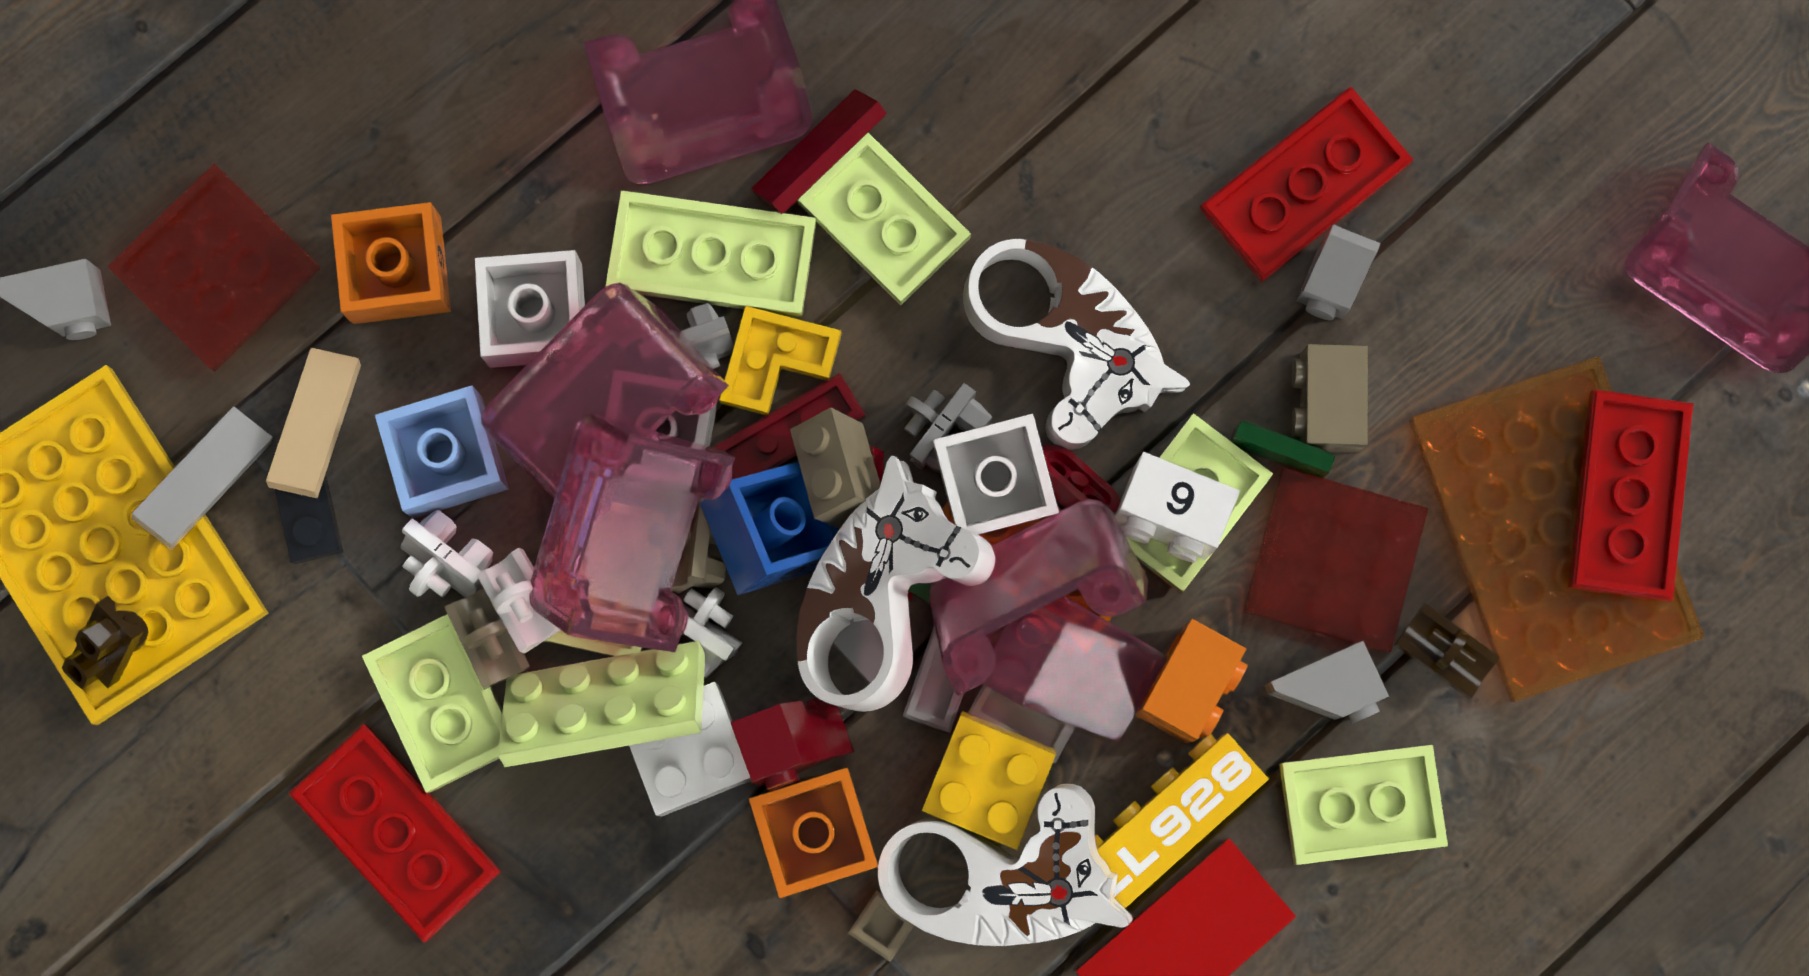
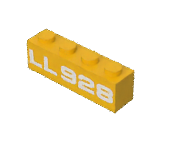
M1228 733L1221 735L1217 740L1212 734L1209 737L1203 738L1188 752L1193 761L1180 773L1174 767H1171L1150 786L1156 794L1142 807L1136 801H1133L1112 820L1118 828L1104 841L1098 834L1095 835L1098 854L1106 862L1110 872L1118 874L1114 898L1124 908L1130 905L1269 780Z

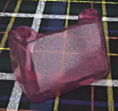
M735 0L729 9V19L732 27L641 55L638 54L633 40L626 35L612 34L583 42L606 121L624 174L628 180L637 184L655 183L792 141L801 137L809 130L812 125V113L801 67L776 0Z
M1707 142L1690 163L1635 243L1625 261V269L1629 277L1638 285L1759 367L1774 373L1789 372L1809 355V247L1730 194L1740 178L1739 168L1736 162L1728 155Z
M614 283L599 291L488 404L481 416V424L491 437L577 523L589 528L594 522L606 516L612 508L615 490L608 483L607 479L675 410L687 416L704 414L715 406L719 395L729 385L659 307L628 285Z
M594 414L585 415L578 423L574 432L532 573L531 584L533 590L529 593V600L534 611L569 636L676 652L680 636L687 627L688 615L682 600L671 592L699 498L714 500L729 487L732 480V466L735 457L723 450L616 419Z
M1087 499L993 545L995 564L990 577L984 583L967 586L945 576L941 580L933 582L929 590V602L942 663L947 677L959 696L981 685L991 676L995 668L996 656L989 640L1001 627L1077 589L1080 590L1086 603L1094 612L1110 617L1121 615L1146 603L1148 578L1114 513L1106 504L1098 500Z

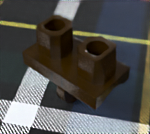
M109 596L96 603L86 626L79 630L75 638L77 645L73 654L65 659L62 666L63 672L81 689L97 679L107 688L111 687L120 680L133 652L139 650L144 645L149 633L147 624L135 612L116 611L115 602Z
M1426 603L1420 607L1394 644L1402 652L1468 699L1474 696L1486 675L1500 659V656Z

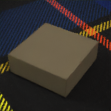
M876 890L848 934L891 962L914 925L899 916L888 905L883 894Z

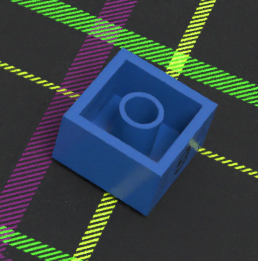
M799 462L729 480L699 503L737 595L813 573L824 552L839 531L838 528L814 518Z

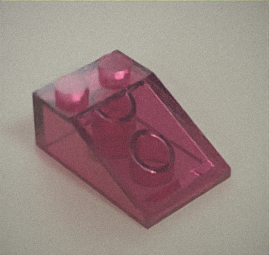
M1036 580L1020 600L977 680L1020 706L1119 742L1168 656Z

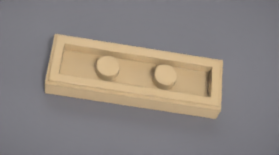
M310 348L266 479L269 488L318 498L361 367L359 358Z

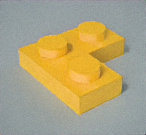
M745 306L720 395V403L769 415L781 369L826 381L829 380L842 335L841 330Z

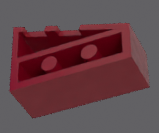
M814 698L806 701L807 705L805 706L802 700L782 703L730 722L752 783L759 787L766 785L767 790L775 791L800 783L798 773L855 752L838 706L819 700V698Z

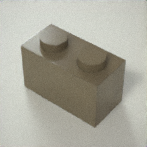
M1308 344L1300 353V358H1294L1292 364V387L1300 388V407H1294L1292 411V436L1300 437L1301 442L1327 452H1360L1368 445V346Z
M829 408L795 426L790 431L814 518L840 529L854 510L880 488V481L863 423L833 408Z

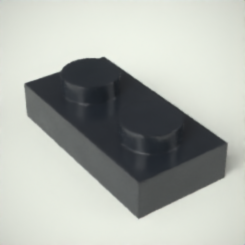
M326 474L318 498L275 489L291 563L299 564L343 553Z

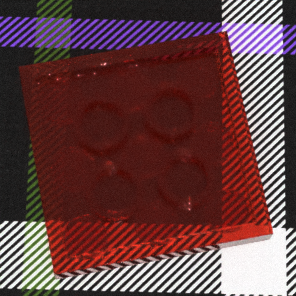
M215 163L107 266L214 372L321 269Z
M1284 467L1278 480L1243 612L1353 644L1364 641L1367 648L1384 653L1391 652L1429 508Z

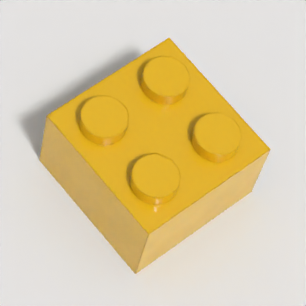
M962 711L922 811L1018 850L1055 759L1056 749Z

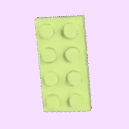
M621 190L606 288L611 291L703 304L709 303L710 305L745 309V306L776 314L802 317L816 229V218Z
M695 641L520 673L506 679L498 757L504 767L701 733L705 652L700 642Z

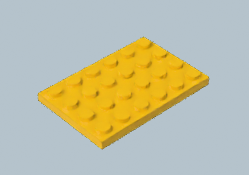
M107 365L0 432V579L93 725L101 724L269 614L206 515L195 524L172 550L132 520V512L170 474L175 466L113 369ZM109 596L115 602L116 611H132L143 618L149 633L144 645L139 650L133 652L117 683L107 688L97 679L81 689L63 672L62 666L65 659L73 654L77 645L75 638L79 630L86 626L96 603Z

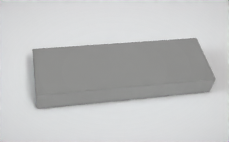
M233 406L132 512V520L172 550L272 443L273 437Z

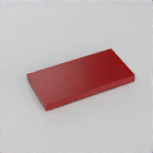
M1350 86L1201 204L1199 209L1259 281L1263 283L1333 225L1408 167L1414 159Z
M1597 389L1589 392L1568 588L1667 603L1673 601L1694 403Z
M363 724L288 793L423 943L428 942L502 872L430 793L425 792L417 778L367 724Z
M1227 838L1133 919L1128 926L1124 927L1081 964L1075 972L1078 976H1229L1295 919L1296 915L1231 839Z

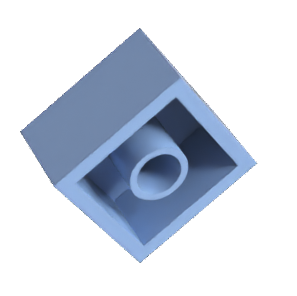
M472 385L375 415L402 511L413 519L431 514L435 510H444L509 490L482 396Z

